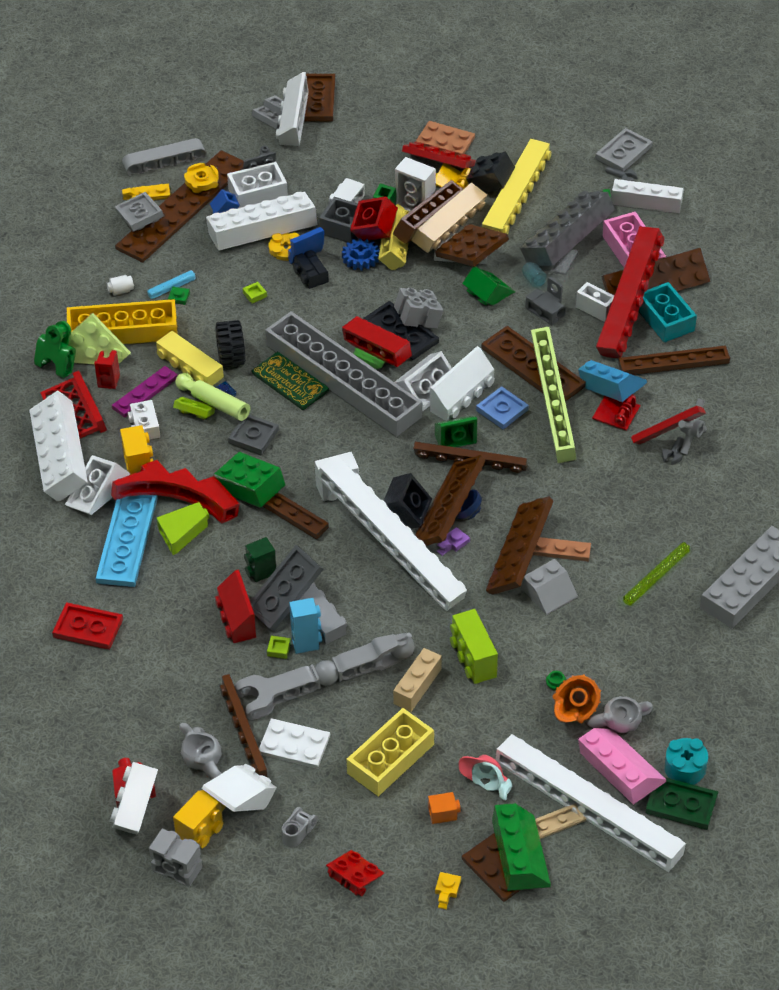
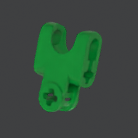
M59 321L56 325L47 327L46 334H42L37 340L34 364L40 368L52 360L56 366V375L63 379L72 373L76 353L75 348L69 346L71 327L66 321Z

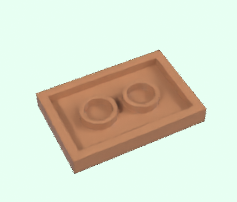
M429 121L416 142L424 143V147L436 146L440 148L439 151L451 150L456 152L455 155H461L466 153L475 138V133Z

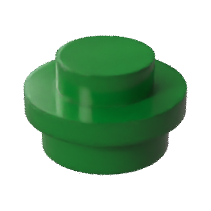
M552 671L546 677V685L550 689L556 690L566 680V677L560 671Z

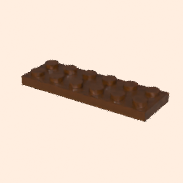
M701 248L656 261L654 273L650 276L648 282V289L669 282L676 291L711 282ZM623 270L601 276L606 292L615 295Z
M506 326L481 344V349L543 393L534 346L531 342L509 326ZM557 362L566 402L585 388L586 382Z
M482 455L453 463L421 527H419L415 534L426 546L441 543L447 538V533L453 526L457 514L461 511V507L467 499L471 487L475 484L478 474L482 471V466L486 461Z
M550 496L523 503L518 507L492 576L489 579L486 588L489 594L493 595L521 586L553 504Z

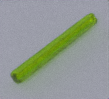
M682 542L623 596V602L631 606L690 551L689 544Z

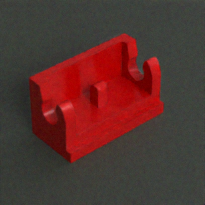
M112 350L107 358L103 357L104 351H101L97 361L94 363L98 388L116 389L120 377L117 351Z

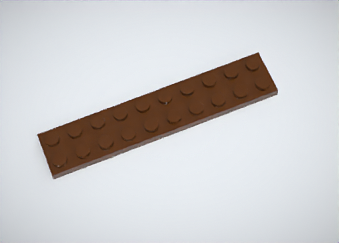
M222 150L219 151L205 164V166L209 167L212 165L218 170L219 180L216 188L194 193L184 183L159 206L164 217L160 218L157 222L145 225L141 230H132L115 245V249L143 263L228 185V173L243 170V160Z

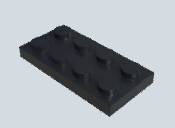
M388 301L363 318L410 341L411 360L416 359L439 343V337L423 325L418 324V327L405 326L400 318L401 314L397 313L391 301Z

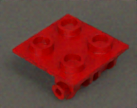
M633 394L623 402L604 396L592 419L627 431L641 405L636 404V396Z
M353 850L326 865L329 868L327 871L329 877L338 881L340 885L344 884L346 889L350 886L349 890L356 896H363L366 892L364 887L384 874L375 864L368 862L358 852Z

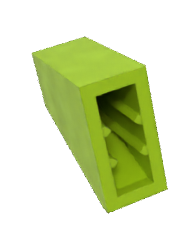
M200 502L156 518L158 530L172 555L177 554L208 527L209 513L206 508H202Z

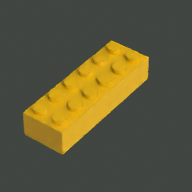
M175 299L67 307V323L71 327V332L94 313L122 344L157 342L171 331L178 334Z

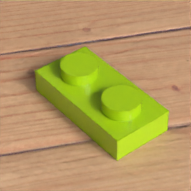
M180 397L174 401L173 408L179 409L182 413L195 414L196 417L206 419L215 413L213 406L189 398Z

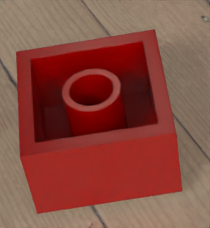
M386 196L361 200L358 202L350 231L358 238H361L362 241L366 239L369 241L388 238L391 234L398 207Z

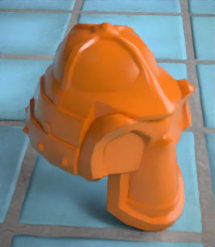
M584 674L572 675L569 679L564 680L556 688V692L552 696L555 699L554 714L556 719L564 723L578 721L581 724L585 720L590 719V716L596 712L599 703H601V690L595 683V680Z

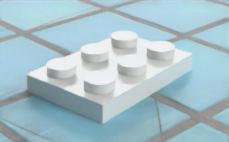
M271 718L259 751L263 756L318 769L330 738V732Z

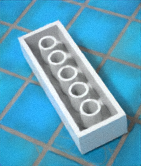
M305 192L280 196L270 201L264 200L258 204H249L242 208L230 209L226 212L214 213L206 217L208 233L218 251L269 238L276 233L285 234L318 225L316 208Z
M56 391L29 411L43 490L56 501H61L87 484L88 480L73 402L61 392Z

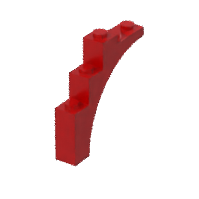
M158 460L141 465V470L138 473L112 482L111 496L114 500L137 495H160L177 498L191 504L200 502L202 508H206L208 513L213 515L221 524L238 516L240 503L215 476L197 481L186 468L169 473Z

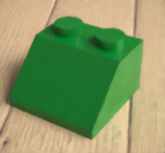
M476 266L471 269L462 283L467 287L466 291L474 296L477 295L479 297L478 300L484 305H495L516 292L492 272Z
M469 416L435 423V437L438 445L457 448L476 444L477 417Z

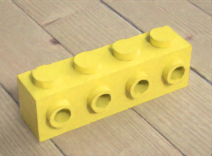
M399 204L396 205L398 210L390 237L381 239L378 258L391 270H396L405 265L408 251V243L405 244L393 235L400 219L409 213L408 210H405Z

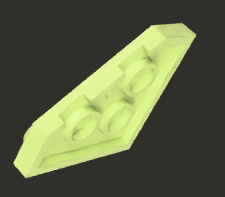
M94 313L77 326L70 335L69 346L74 347L76 350L74 363L94 364L101 351H104L103 357L107 358L112 350L117 351L118 363H121L131 353Z

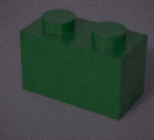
M264 537L245 545L246 554H244V559L247 563L245 567L247 576L249 578L252 577L255 582L270 577L276 570V554L268 538Z

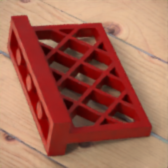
M79 370L72 373L74 378L40 392L43 400L47 398V395L53 394L56 391L68 396L71 401L73 398L80 399L77 405L73 404L76 421H80L77 427L79 439L96 431H100V433L107 431L105 423ZM74 385L71 392L65 391L67 387ZM79 410L86 411L83 417L76 416ZM85 423L93 425L87 429L82 428Z

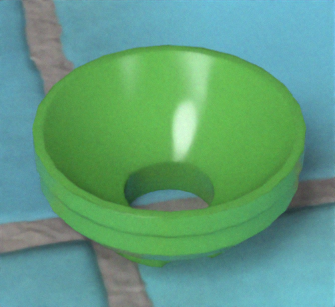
M355 347L353 354L374 369H380L385 364V361Z

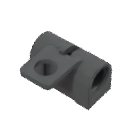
M549 277L547 280V291L544 293L540 289H536L527 295L525 308L552 326L560 320L559 318H563L567 311V308L561 304L562 284ZM552 284L556 285L558 291L553 289Z

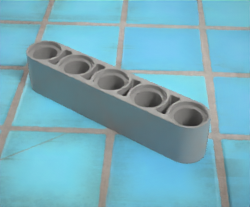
M194 138L131 153L124 156L122 162L127 174L131 176V174H140L151 169L156 170L168 165L173 166L181 162L205 158L206 151L201 140Z

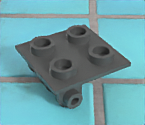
M266 145L262 146L259 156L243 160V170L275 162L276 152H271Z

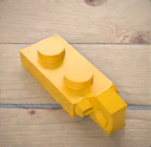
M169 184L122 189L123 200H129L143 192H146L152 200H162L170 197Z

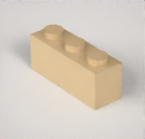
M423 648L393 690V704L412 712L441 671L442 656Z

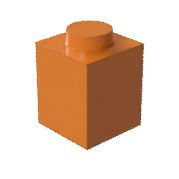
M453 792L428 796V809L432 824L457 820V813L461 812L459 800H455Z

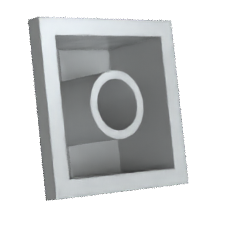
M555 559L526 574L523 578L522 590L546 615L578 597L567 571Z

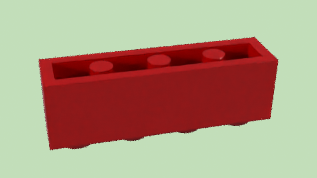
M358 316L342 327L345 341L396 367L412 356L410 341Z

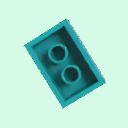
M669 282L645 291L643 304L639 307L638 311L664 343L695 331L697 315Z

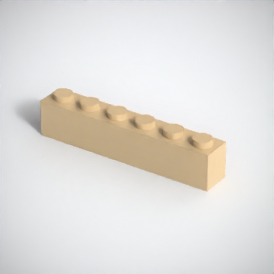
M470 183L422 224L411 241L427 253L432 249L436 250L442 241L445 242L451 233L454 234L458 230L459 225L463 226L469 217L472 218L477 210L480 211L485 206L486 202L484 200L487 194L473 183Z

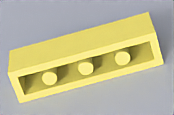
M169 332L156 342L157 355L161 359L169 361L172 367L179 368L183 373L190 374L195 381L202 380L213 386L224 377L221 364L175 332Z

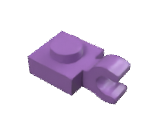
M456 527L447 533V538L443 542L437 544L440 547L437 552L442 556L451 549L457 552L470 542V537Z

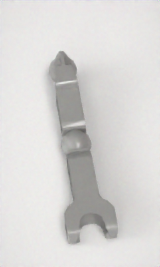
M410 633L377 637L367 645L332 657V661H321L316 664L315 668L312 664L271 678H264L259 675L248 676L236 682L235 690L239 697L247 695L257 697L256 700L247 704L245 709L247 719L255 720L268 716L276 704L321 689L320 684L328 686L335 683L337 679L341 682L342 680H349L372 671H382L413 654L415 648L414 641Z

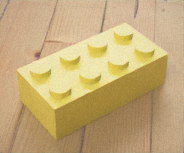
M402 708L347 758V774L375 795L380 796L434 745V730Z

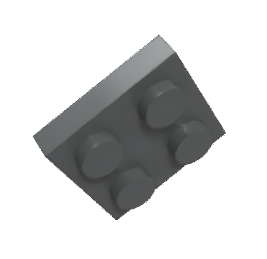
M248 415L245 420L240 421L228 437V443L262 455L278 432L279 425Z

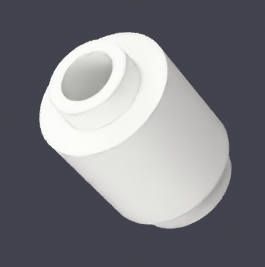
M123 275L110 278L107 283L108 292L113 293V296L130 292V290L134 289L132 277Z

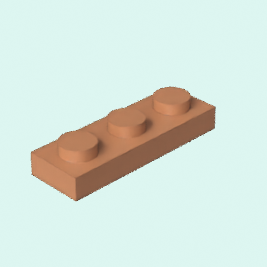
M539 537L533 555L589 561L591 543Z

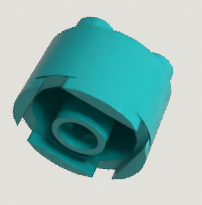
M697 738L672 740L666 750L664 770L667 777L692 785L700 782L707 770V749L702 741Z

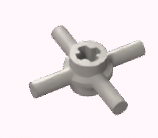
M698 398L696 405L703 407L705 400ZM700 417L689 422L679 421L678 425L681 432L686 433L681 453L688 454L693 436L700 437L707 430L705 422L699 420Z

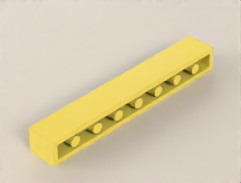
M530 139L504 189L500 191L484 219L482 228L506 234L509 233L510 224H514L516 214H519L521 211L522 203H526L528 192H532L534 181H538L540 171H543L545 168V161L550 160V143Z

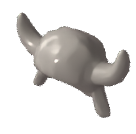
M615 697L607 702L603 713L587 719L586 725L592 728L607 726L617 733L635 731L642 722V716L648 715L652 711L653 705L648 701L638 703L630 697Z
M181 723L179 728L185 734V739L182 742L180 753L186 765L195 770L204 771L211 779L222 774L216 766L222 755L218 740L213 735L206 733L201 727L191 728L188 724Z

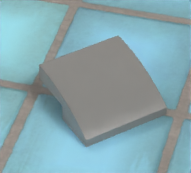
M277 96L264 100L263 106L253 109L252 116L278 129L280 125H278L277 118H279V115H282L281 101L284 100Z

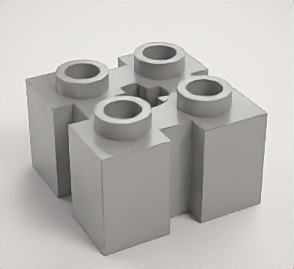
M414 288L399 289L394 307L397 313L401 314L400 318L403 324L416 327L419 324L426 328H438L443 308L437 301L433 291L424 289L417 292Z
M162 828L149 847L150 858L153 859L151 861L152 871L174 878L175 881L188 887L191 886L202 869L200 845L192 839L184 838V840H181L180 836L174 831H167Z

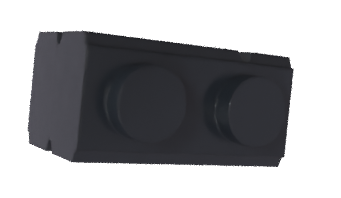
M313 250L295 255L293 269L296 274H300L303 285L306 284L311 289L329 282L328 271Z

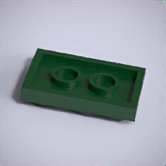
M664 777L666 782L651 792L645 813L708 830L718 791Z

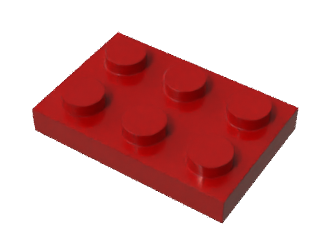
M66 602L52 632L53 638L110 650L123 621V614Z

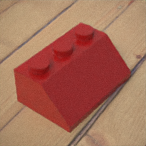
M235 570L217 587L218 596H215L217 608L221 607L222 609L220 617L222 623L226 622L227 624L225 626L227 638L231 637L233 643H238L256 638L255 615L240 571Z

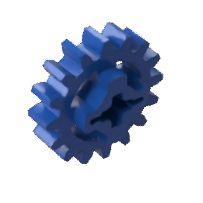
M359 238L357 242L353 239L352 244L347 242L346 246H343V263H347L348 268L353 266V270L360 268V271L365 267L369 269L370 265L375 267V262H379L380 250L378 245L374 246V242L368 243V239L362 241Z

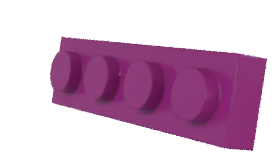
M166 366L162 367L112 404V409L124 418L127 417L128 412H131L130 404L148 401L174 382L178 374Z

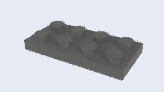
M295 545L250 601L254 614L269 629L274 631L290 612L289 602L300 600L324 569L302 548Z

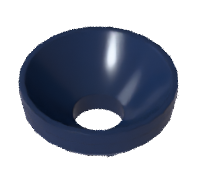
M472 489L469 491L468 497L464 501L456 519L470 520L480 512L482 497L477 490Z

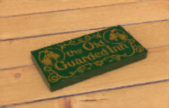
M278 351L251 370L255 377L301 410H305L329 392V387Z

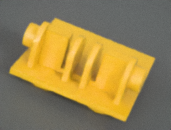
M443 163L436 176V185L441 188L452 180L464 189L469 185L466 178L471 168H465L461 172L449 164Z

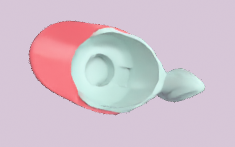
M481 755L478 758L469 756L460 758L459 770L463 776L488 791L499 790V797L502 800H507V794L511 790L512 782L503 775L498 761L488 755ZM487 778L490 779V782L484 785L480 780Z

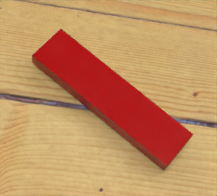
M696 405L632 435L631 439L635 444H643L679 427V421L689 422L705 415L706 412L703 407Z

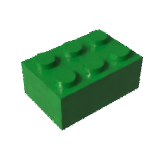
M238 452L214 473V476L233 497L260 508L286 485L280 467L242 452Z

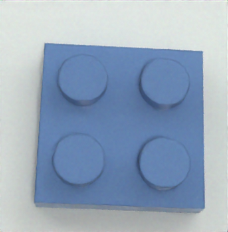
M502 386L476 405L477 412L501 429H505L529 410L528 404Z

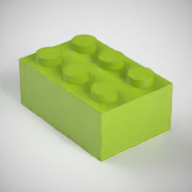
M476 609L452 615V624H450L452 637H450L452 647L458 650L459 662L464 663L466 666L465 673L467 678H471L474 684L496 678L498 653Z

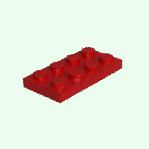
M409 142V144L402 147V152L462 168L473 167L476 160L471 159L470 155H455L456 152L451 150L439 151V147H424V143Z

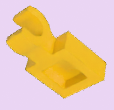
M440 872L435 888V894H439L438 908L447 910L449 898H457L461 876Z

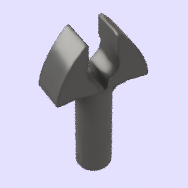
M609 166L605 170L606 173L620 177L621 180L634 181V179H637V174L630 168L627 172Z
M682 437L676 439L671 450L663 448L662 458L664 463L671 455H673L671 465L682 460L683 455L678 454L684 442Z

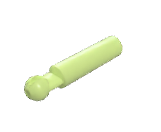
M182 373L176 377L175 383L179 390L191 391L193 397L240 421L248 417L250 413L249 404L202 380L193 381V378L188 373Z

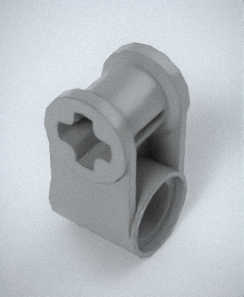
M297 807L282 826L283 844L290 848L298 846L315 827L318 817L316 815L311 816L304 812L301 807Z

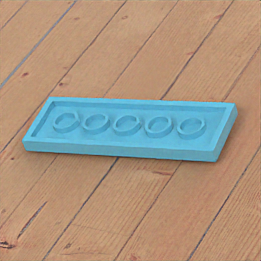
M137 495L116 500L96 575V583L135 587L157 502V495Z

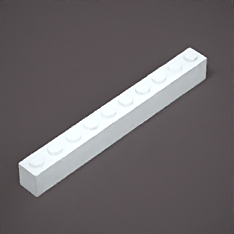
M337 455L320 466L318 478L442 608L448 611L464 599L467 591L465 585L458 581L452 575L451 570L445 567L438 557L426 548L424 542L419 540L412 530L400 521L399 516L393 513L386 503L375 495L373 489L367 486L361 477L349 468L345 460H342Z
M511 734L497 748L496 761H498L500 766L565 807L576 803L578 810L586 817L587 821L667 872L683 856L686 843L680 838L673 836L661 826L654 824L646 819L645 816L630 809L626 804L614 799L610 794L603 792L591 782L576 775L575 772L563 767L556 760H552L540 750L525 743L524 740ZM573 807L571 811L578 814L576 808Z

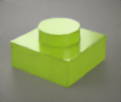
M259 282L243 288V294L252 304L267 297L266 290Z
M271 636L267 656L287 659L291 638Z

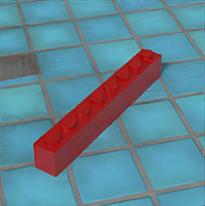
M639 226L596 345L601 356L619 359L622 358L623 352L627 349V341L632 335V327L637 320L639 307L643 304L644 293L648 290L650 276L654 273L655 262L658 261L660 248L664 245V236L659 228Z

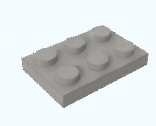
M625 128L595 154V159L624 172L652 147L653 142Z
M146 192L115 206L117 213L133 231L141 230L145 225L157 222L160 218L164 217L162 210Z

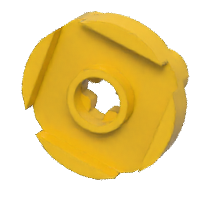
M205 163L191 165L184 174L185 184L194 193L216 188L219 180L218 170L212 165L210 167L205 166Z
M298 233L273 234L269 242V253L278 260L289 261L288 249L291 248L290 240L300 235Z

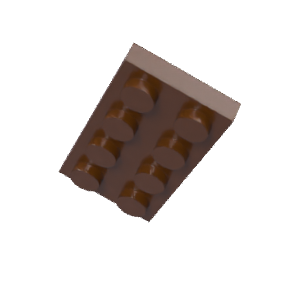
M306 74L309 93L304 121H333L335 74Z

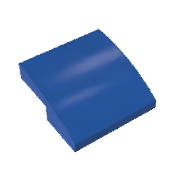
M321 227L290 240L291 248L288 249L290 264L294 263L295 255L304 254L309 250H313L315 254L322 251L324 230Z

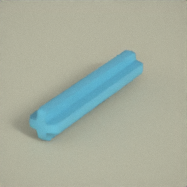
M190 270L148 289L149 298L154 299L171 291L172 287H180L195 280V273Z

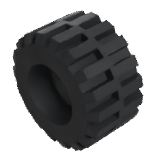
M240 321L217 322L215 332L220 364L223 368L244 365L246 357Z

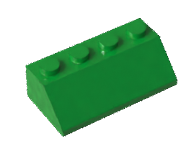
M516 803L495 805L492 824L507 890L551 887L534 815Z

